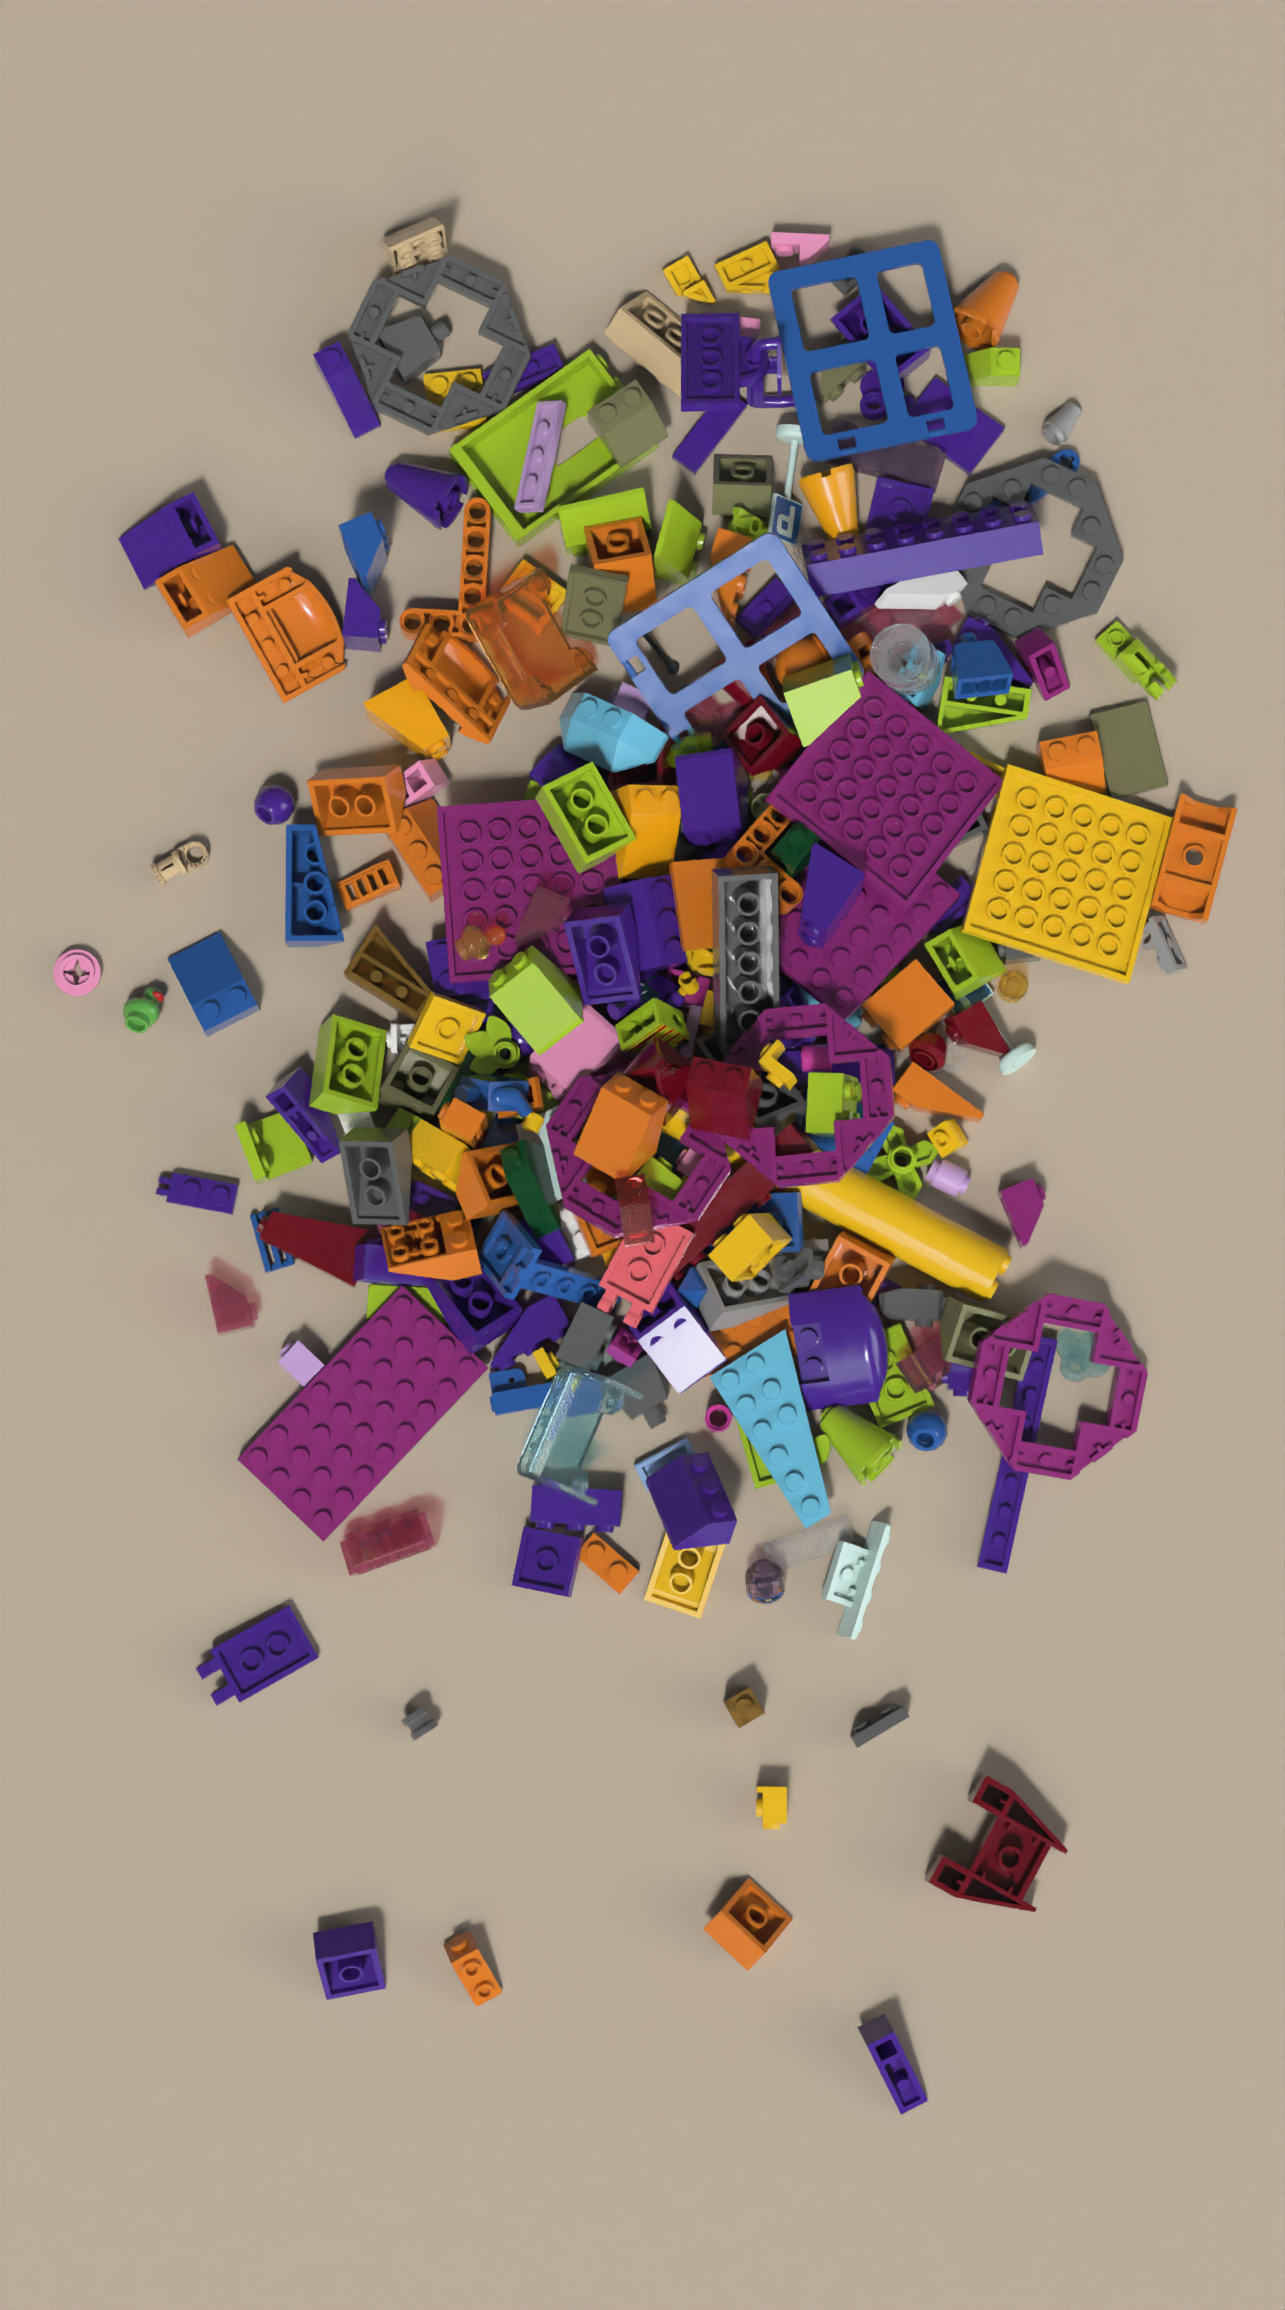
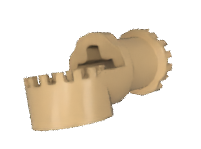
M192 841L172 851L171 856L157 864L153 862L149 865L163 887L166 885V881L181 873L185 875L194 869L203 868L209 860V852L202 843ZM198 847L202 849L203 858L200 862L191 863L188 861L187 853L191 848Z

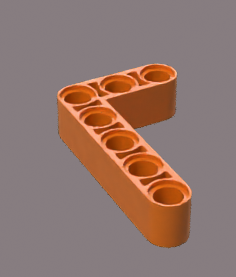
M479 497L472 498L466 503L464 509L458 610L410 608L403 611L399 618L401 633L406 639L415 641L422 626L426 623L431 624L429 631L440 635L442 632L437 631L434 626L438 621L442 620L450 624L446 632L464 644L477 643L483 638L485 633L491 535L490 505L485 499ZM475 509H482L486 512L485 516L481 519L472 518L470 513ZM473 537H480L484 540L482 546L477 548L471 547L468 543ZM477 565L482 568V572L477 576H471L467 573V569ZM469 594L479 595L481 599L477 604L471 605L465 601ZM410 619H417L421 622L416 630L407 629L405 624ZM468 622H475L479 625V629L474 633H467L463 627Z
M770 804L724 857L725 868L772 866L778 873V914L784 915L788 914L800 903L803 898V891L793 878L764 853L791 822ZM772 813L776 814L781 822L776 821L772 817ZM754 833L760 835L763 839V842L758 841L755 838ZM736 853L743 855L746 862L739 860ZM781 893L786 894L789 897L790 902L785 901L782 898Z

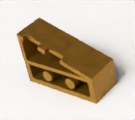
M376 923L344 971L347 980L414 1022H417L431 993L428 986L382 933Z

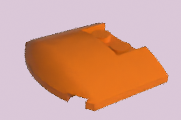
M288 566L226 600L283 704L345 670V663H343L344 641L332 609L309 580L292 572L293 569Z
M426 623L422 626L402 664L404 674L414 692L420 688L429 699L433 700L451 719L456 721L460 725L457 732L475 741L489 744L511 702L509 697L506 696L503 700L501 699L495 687L499 683L498 679L472 650L446 631H443L440 635L429 631L431 624Z

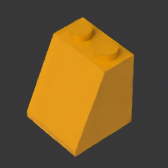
M407 679L363 702L366 716L370 722L421 759L440 760L449 753L447 750L451 748L450 737L426 694L420 688L414 692Z

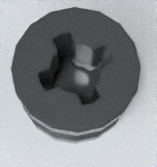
M427 1705L422 1706L401 1720L404 1726L410 1728L411 1737L414 1741L439 1725L435 1719L430 1717Z

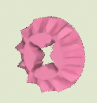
M75 949L67 951L58 958L54 966L53 975L55 983L60 990L68 995L77 997L88 995L98 986L101 970L99 962L91 953ZM79 961L81 970L90 974L80 976L78 985H76L75 978L65 972L75 971Z

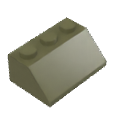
M948 1296L940 1321L943 1360L973 1368L978 1341L1015 1314ZM1010 1347L1005 1377L1023 1381L1032 1351Z

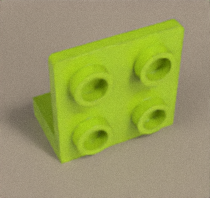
M280 1113L251 1124L243 1121L234 1125L257 1184L312 1164L306 1144Z

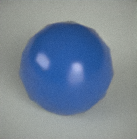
M930 1410L917 1412L910 1418L906 1426L910 1444L916 1449L925 1452L938 1449L943 1445L948 1435L944 1418Z

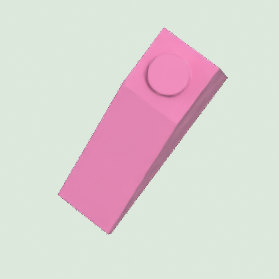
M436 759L419 760L402 773L406 790L403 810L428 800L450 784Z

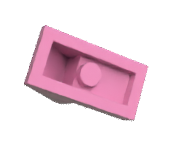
M771 233L770 249L772 253H776V255L781 257L799 254L798 267L813 264L828 250L829 234Z

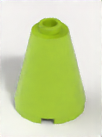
M840 1405L835 1408L832 1406L828 1407L820 1416L822 1421L820 1424L821 1430L824 1434L828 1435L832 1446L856 1480L863 1486L866 1485V1479L872 1482L883 1473L894 1460V1457L891 1455L894 1448L900 1451L903 1442L897 1436Z

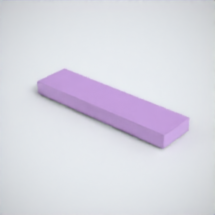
M562 400L537 402L514 507L519 513L544 511L567 405Z

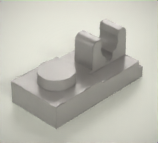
M1164 915L1149 918V922L1144 926L1143 934L1148 933L1151 935L1149 943L1143 945V949H1156L1158 954L1157 962L1167 975L1176 974L1187 969Z

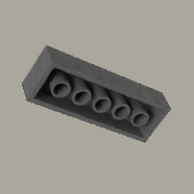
M772 866L712 869L714 1044L721 1053L730 1052L729 1050L745 1032L747 1033L765 1009L779 1008L778 873Z

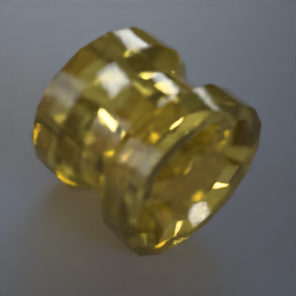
M1019 971L1006 972L997 985L999 997L1008 1003L1020 1001L1028 990V980Z

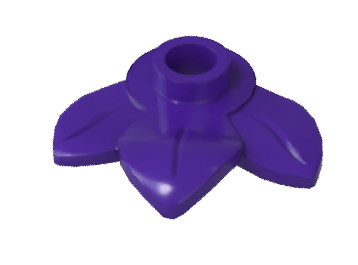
M869 371L860 383V391L863 396L860 401V411L865 418L878 420L886 415L878 376L873 371ZM902 378L900 381L904 392V378ZM904 395L908 412L912 408L914 400ZM872 404H878L880 406L876 410H871L869 408Z

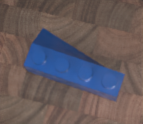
M316 824L286 825L285 942L288 947H321L345 942Z

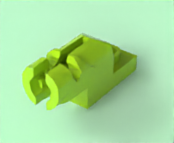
M1118 621L1095 639L1096 645L1133 685L1137 682L1156 701L1163 696L1162 694L1165 690L1154 680H1158L1168 691L1178 682V679L1164 666L1157 656L1150 652L1139 638L1135 640Z

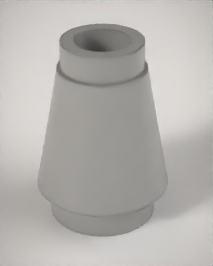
M1068 402L1066 406L1044 423L1043 437L1055 446H1060L1061 443L1067 442L1081 415L1080 408L1074 403Z

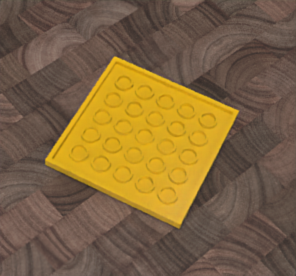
M1010 764L1006 765L961 932L1125 985L1129 984L1173 817Z

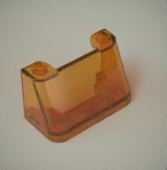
M542 568L532 570L466 610V619L510 699L521 710L550 705L598 670L593 661L592 654L587 649L580 646H570L544 598L551 593V581Z

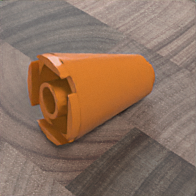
M1008 271L995 272L953 308L960 342L977 351L998 345L1019 290L1017 279L1012 273Z

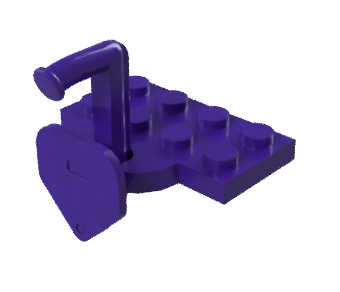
M739 313L681 314V412L740 411V388L747 387V403L751 407L795 408L792 392L791 394L782 395L781 334L777 335V337H763L757 340L752 337L741 336ZM767 350H777V356H770L769 360ZM766 374H777V395H764L763 378Z

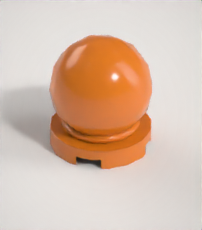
M812 633L811 638L804 637L778 653L775 661V673L778 681L783 685V677L833 659L819 637Z

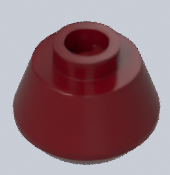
M925 1033L910 1043L908 1047L911 1060L924 1070H939L946 1063L947 1045L939 1034Z

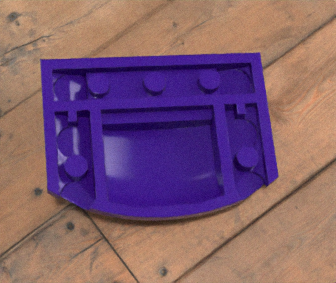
M860 1284L789 1293L790 1323L793 1326L802 1379L801 1388L808 1411L825 1409L830 1406L836 1407L838 1405L849 1406L878 1402L881 1394L879 1395L886 1380L888 1369L887 1340L879 1313L874 1303L871 1304L861 1293L864 1289Z

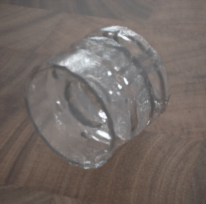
M894 624L884 628L875 637L870 648V662L874 672L890 689L902 695H915L926 690L935 681L939 673L940 657L936 647L919 628L910 624ZM911 658L913 660V663H908L905 668L903 662H908Z

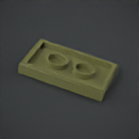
M571 564L559 635L609 646V632L621 624L629 576Z
M1147 701L1090 714L1092 730L1097 731L1103 757L1105 781L1111 798L1118 799L1168 786Z

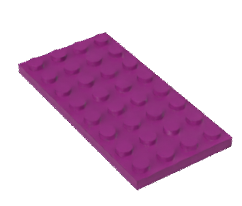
M401 1286L237 1460L324 1542L489 1368L475 1354L470 1355L461 1341L406 1288Z

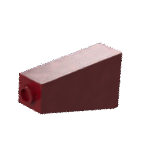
M273 1211L270 1217L264 1215L256 1230L261 1233L259 1236L260 1241L352 1288H355L357 1282L353 1281L355 1246L366 1244V1239L380 1240L381 1236L377 1235V1231Z

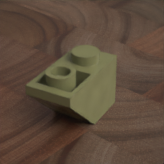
M842 336L830 347L847 344L849 342L846 340L844 336ZM867 363L821 371L819 401L824 405L829 400L832 402L837 400L845 392L844 387L851 381L855 384L867 373L865 370Z

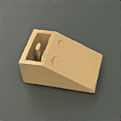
M430 217L380 239L381 249L394 276L401 274V271L422 264L425 266L448 256L445 228L434 217Z

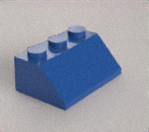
M369 512L338 526L344 549L357 580L365 592L372 598L387 563L386 551L390 549L381 519L375 520L372 512Z

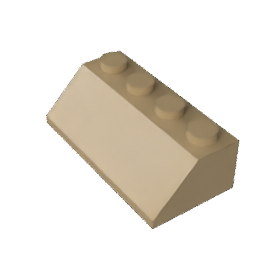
M645 291L619 308L604 334L611 339L615 346L623 349L633 357L638 365L650 371L661 384L668 386L681 400V319L649 292Z

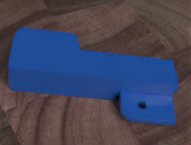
M516 1368L488 1373L492 1396L489 1397L492 1412H495L496 1416L561 1405L563 1414L569 1419L602 1413L605 1408V1396L600 1374L527 1387L525 1374L521 1369ZM514 1378V1383H509V1379Z

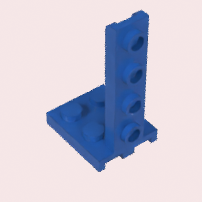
M502 1210L478 1252V1258L481 1268L504 1298L514 1300L520 1288L579 1304L583 1302L597 1308L599 1301L606 1289L599 1286L603 1277L538 1259L542 1249L512 1212ZM618 1296L612 1313L614 1312V1310L616 1309L617 1305L621 1300L620 1296Z

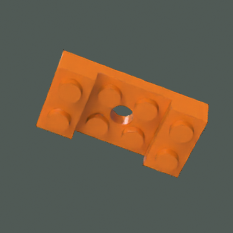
M1180 793L1149 907L1150 910L1206 924L1209 919L1237 808L1212 806L1195 801L1188 795ZM1190 850L1199 852L1202 857L1201 863L1198 865L1189 864L1186 860V853Z

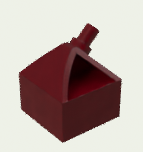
M654 1035L622 1074L668 1100L663 1126H666L688 1100L686 1085L692 1062Z

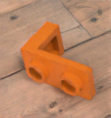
M470 1930L454 1936L450 1941L443 1944L451 1965L475 2006H480L502 1993L501 1987L481 1955Z

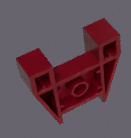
M981 1774L967 1800L995 1815L967 1868L938 1853L924 1880L956 1898L1035 1912L1037 1908L1023 1901L1024 1896L1050 1848L1052 1847L1064 1854L1068 1850L1012 1789L985 1774Z

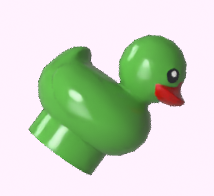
M149 987L143 992V998H133L124 1004L123 1015L126 1019L125 1025L130 1031L144 1033L148 1027L154 1025L159 1019L158 1005L164 1000V996L159 988Z

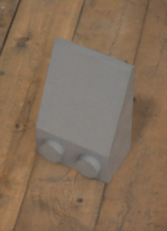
M774 1258L752 1280L734 1282L729 1280L713 1260L698 1263L696 1269L707 1287V1292L698 1309L709 1332L738 1326L789 1305V1293L795 1292L794 1290L786 1294L778 1292L781 1281L776 1279L771 1272V1263Z

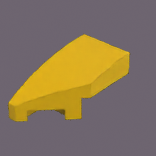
M688 255L662 270L676 296L707 304L715 302L705 281L701 280Z

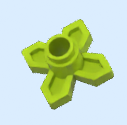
M893 1125L882 1145L886 1155L875 1158L867 1175L881 1182L894 1176L897 1191L915 1200L923 1185L915 1169L932 1165L938 1151L932 1143L926 1140L908 1146L903 1129ZM903 1158L906 1161V1165L904 1167L896 1165L895 1159Z

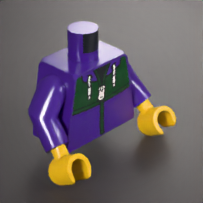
M657 971L640 973L642 997L640 999L609 1002L607 1011L613 1019L618 1020L623 1016H629L652 998L659 999L678 1009L686 1000L684 998L686 994L692 995L699 990V983L696 978L692 980V976L688 971L679 976L678 981L681 988Z

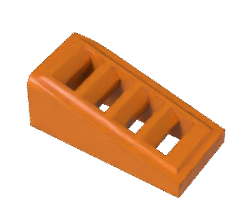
M389 859L335 884L346 911L401 889ZM381 872L385 873L389 882L385 886L379 876ZM372 876L378 886V889L374 891L368 880ZM363 881L368 894L362 896L357 882ZM350 885L352 886L354 893L357 897V899L351 901L349 893L346 889V887Z

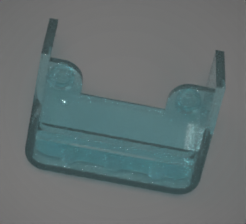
M569 1365L561 1367L554 1377L517 1464L518 1474L571 1498L596 1506L598 1500L584 1494L588 1489L589 1480L588 1473L581 1469L582 1463L603 1414L613 1415L620 1411L624 1405L625 1396L641 1400L643 1394L600 1374Z

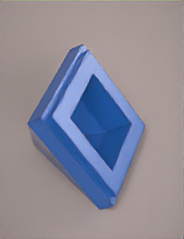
M691 1267L677 1291L696 1309L707 1292V1287L697 1269Z

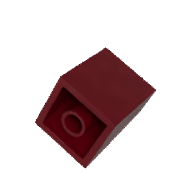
M693 1056L686 1085L691 1129L750 1141L764 1084L753 1068Z

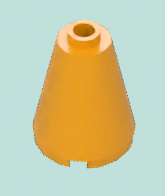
M852 463L798 479L799 487L828 540L836 539L838 535L844 533L858 535L855 469Z

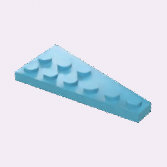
M784 1329L710 1376V1379L803 1526L807 1529L830 1515L831 1510L786 1330Z

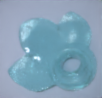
M1065 1329L1060 1334L1056 1350L1062 1359L1060 1371L1065 1379L1071 1382H1080L1087 1376L1101 1377L1109 1370V1365L1089 1362L1094 1332L1085 1333L1079 1338L1069 1329ZM1076 1362L1079 1364L1080 1370H1074L1071 1367V1363Z

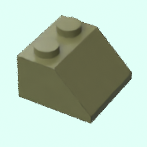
M636 379L587 411L588 423L620 468L669 437L653 403Z
M714 455L712 515L732 517L733 508L740 507L757 518L763 516L770 517L772 457Z
M406 1043L381 1087L378 1103L395 1112L400 1107L431 1124L459 1067L439 1057L410 1048Z

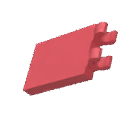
M676 1225L624 1236L599 1283V1286L606 1289L599 1301L597 1309L610 1315L618 1296L632 1303L623 1322L636 1329L644 1310L653 1314L695 1234Z

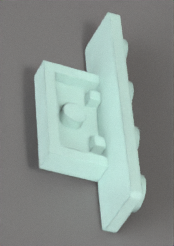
M871 1522L864 1548L838 1540L821 1598L845 1606L837 1632L839 1636L855 1640L862 1629L863 1615L872 1597V1586L881 1568V1557L890 1539L891 1525L887 1523Z

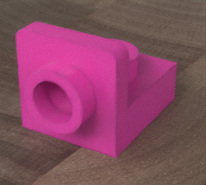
M621 1327L605 1352L611 1355L615 1361L631 1368L643 1347L633 1334Z

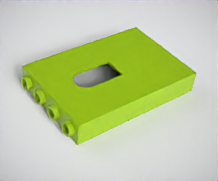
M590 349L449 449L451 460L463 476L467 478L478 496L488 502L491 513L518 548L558 520V506L587 500L658 449V444H656L620 468L597 436L592 443L560 466H557L554 462L543 512L519 513L514 509L537 402L562 400L567 404L562 430L576 419L587 417L588 410L624 387L617 377L612 379L606 371L608 366L599 354L595 356Z

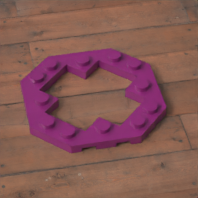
M825 1003L765 1009L757 1018L756 1023L747 1033L745 1032L722 1061L724 1063L753 1068L755 1072L764 1071L759 1064L761 1059L759 1055L764 1047L769 1044V1041L827 1035L830 1064L860 1063L864 1118L834 1121L836 1151L777 1156L774 1127L754 1128L750 1141L715 1134L778 1188L839 1183L895 1118L891 1059L889 1055L875 1046Z
M626 1068L608 1071V1074L591 1077V1075L579 1077L546 1124L547 1136L564 1208L613 1238L699 1221L731 1173L724 1142L713 1133L691 1129L689 1124L680 1137V1143L702 1155L703 1158L674 1201L647 1186L632 1210L583 1182L582 1180L592 1165L574 1155L577 1144L573 1141L586 1124L602 1086L616 1073H623ZM688 1100L680 1108L687 1114H689Z
M1045 1292L978 1341L967 1401L1012 1470L1072 1480L1080 1474L1083 1468L1091 1462L1095 1463L1111 1451L1114 1445L1137 1431L1148 1372L1133 1353L1132 1346L1121 1329L1116 1326L1110 1316L1111 1313L1104 1303ZM1044 1323L1094 1332L1089 1362L1116 1367L1105 1425L1078 1420L1072 1449L1022 1441L1027 1411L999 1406L1010 1347L1038 1352Z

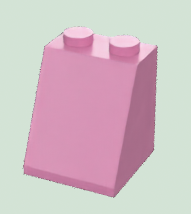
M583 999L584 1022L542 1055H538L535 1051L530 1055V1075L532 1078L539 1077V1083L547 1086L554 1098L559 1102L563 1101L579 1077L589 1075L594 1077L608 1074V1071L616 1070L621 1064L622 1051L616 1028L590 1005H584Z

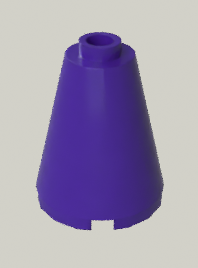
M399 461L394 465H390L384 476L386 487L434 527L441 530L442 527L448 528L456 520L464 505L459 502L461 495H467L468 480L461 474Z

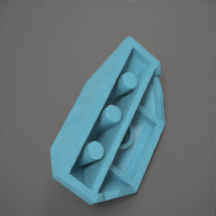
M586 692L573 693L559 717L564 750L589 763L593 761L594 765L612 773L631 769L642 764L654 763L669 738L667 734L635 714Z

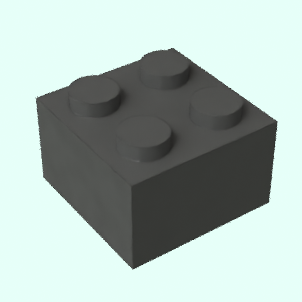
M581 1302L556 1354V1360L588 1376L591 1370L597 1372L604 1358V1353L600 1351L604 1343L610 1345L617 1331V1326L613 1325L614 1317Z

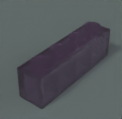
M848 421L834 422L831 434L858 429V426ZM854 437L838 440L839 449L856 446ZM913 442L860 454L841 456V458L826 460L824 463L838 467L852 463L855 472L876 478L883 477L934 489L935 494L946 453L941 452L942 450L936 446L925 445V447L914 445Z

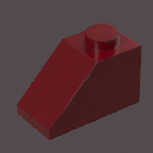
M982 1000L971 1002L943 1020L947 1026L945 1027L947 1036L952 1042H956L957 1046L993 1056L1005 1055L1010 1051Z

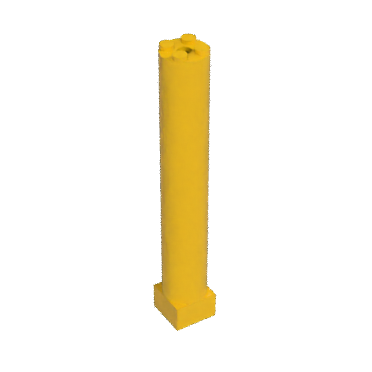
M679 1109L666 1126H662L661 1132L680 1141V1137L690 1124L689 1114ZM724 1142L730 1167L737 1172L747 1161ZM854 1167L851 1168L839 1183L786 1187L782 1189L776 1186L772 1190L775 1193L801 1192L803 1208L982 1303L983 1299L989 1301L992 1298L999 1284L994 1281L997 1274L1002 1276L1013 1258L1008 1255V1249Z

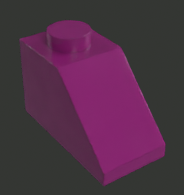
M1040 627L1014 641L1022 664L1045 701L1070 688L1055 644Z
M1033 1178L1003 1189L998 1193L1020 1249L1026 1247L1029 1243L1044 1207L1043 1200L1046 1199L1042 1185L1040 1183L1035 1184Z

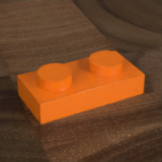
M595 1533L582 1545L579 1560L619 1595L639 1573L635 1567Z

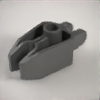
M917 1284V1289L899 1288L880 1293L878 1295V1312L890 1319L915 1321V1326L933 1327V1322L941 1321L948 1298L943 1297V1291L935 1290V1285Z

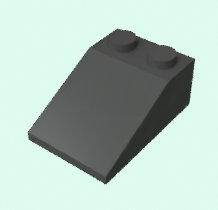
M354 1127L339 1140L353 1224L407 1225L409 1223L412 1152L408 1128Z

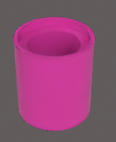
M828 1044L801 1046L802 1072L832 1071V1064L829 1063Z
M720 1404L711 1406L705 1414V1425L714 1433L726 1431L732 1421L730 1410ZM722 1411L727 1417L725 1425L721 1427L713 1426L709 1420L711 1413Z

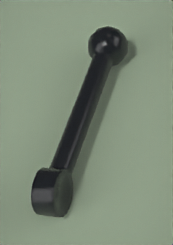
M648 633L643 635L644 639L668 666V672L672 675L677 674L679 665L670 661Z

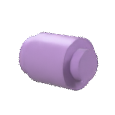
M935 1158L925 1180L932 1182L931 1186L956 1197L958 1192L964 1195L971 1178L967 1177L968 1170L945 1159L941 1161Z

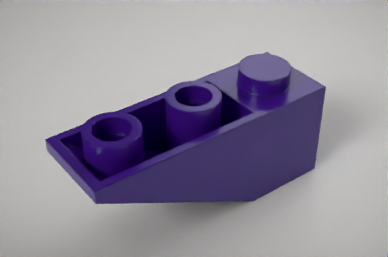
M898 582L832 594L823 600L822 604L839 630H842L876 608L875 602L884 591Z
M549 1295L526 1308L490 1365L493 1370L499 1367L502 1372L516 1364L514 1358L523 1353L529 1357L533 1355V1352L542 1348L540 1344L551 1338L552 1342H555L566 1335V1329L571 1324L554 1296Z

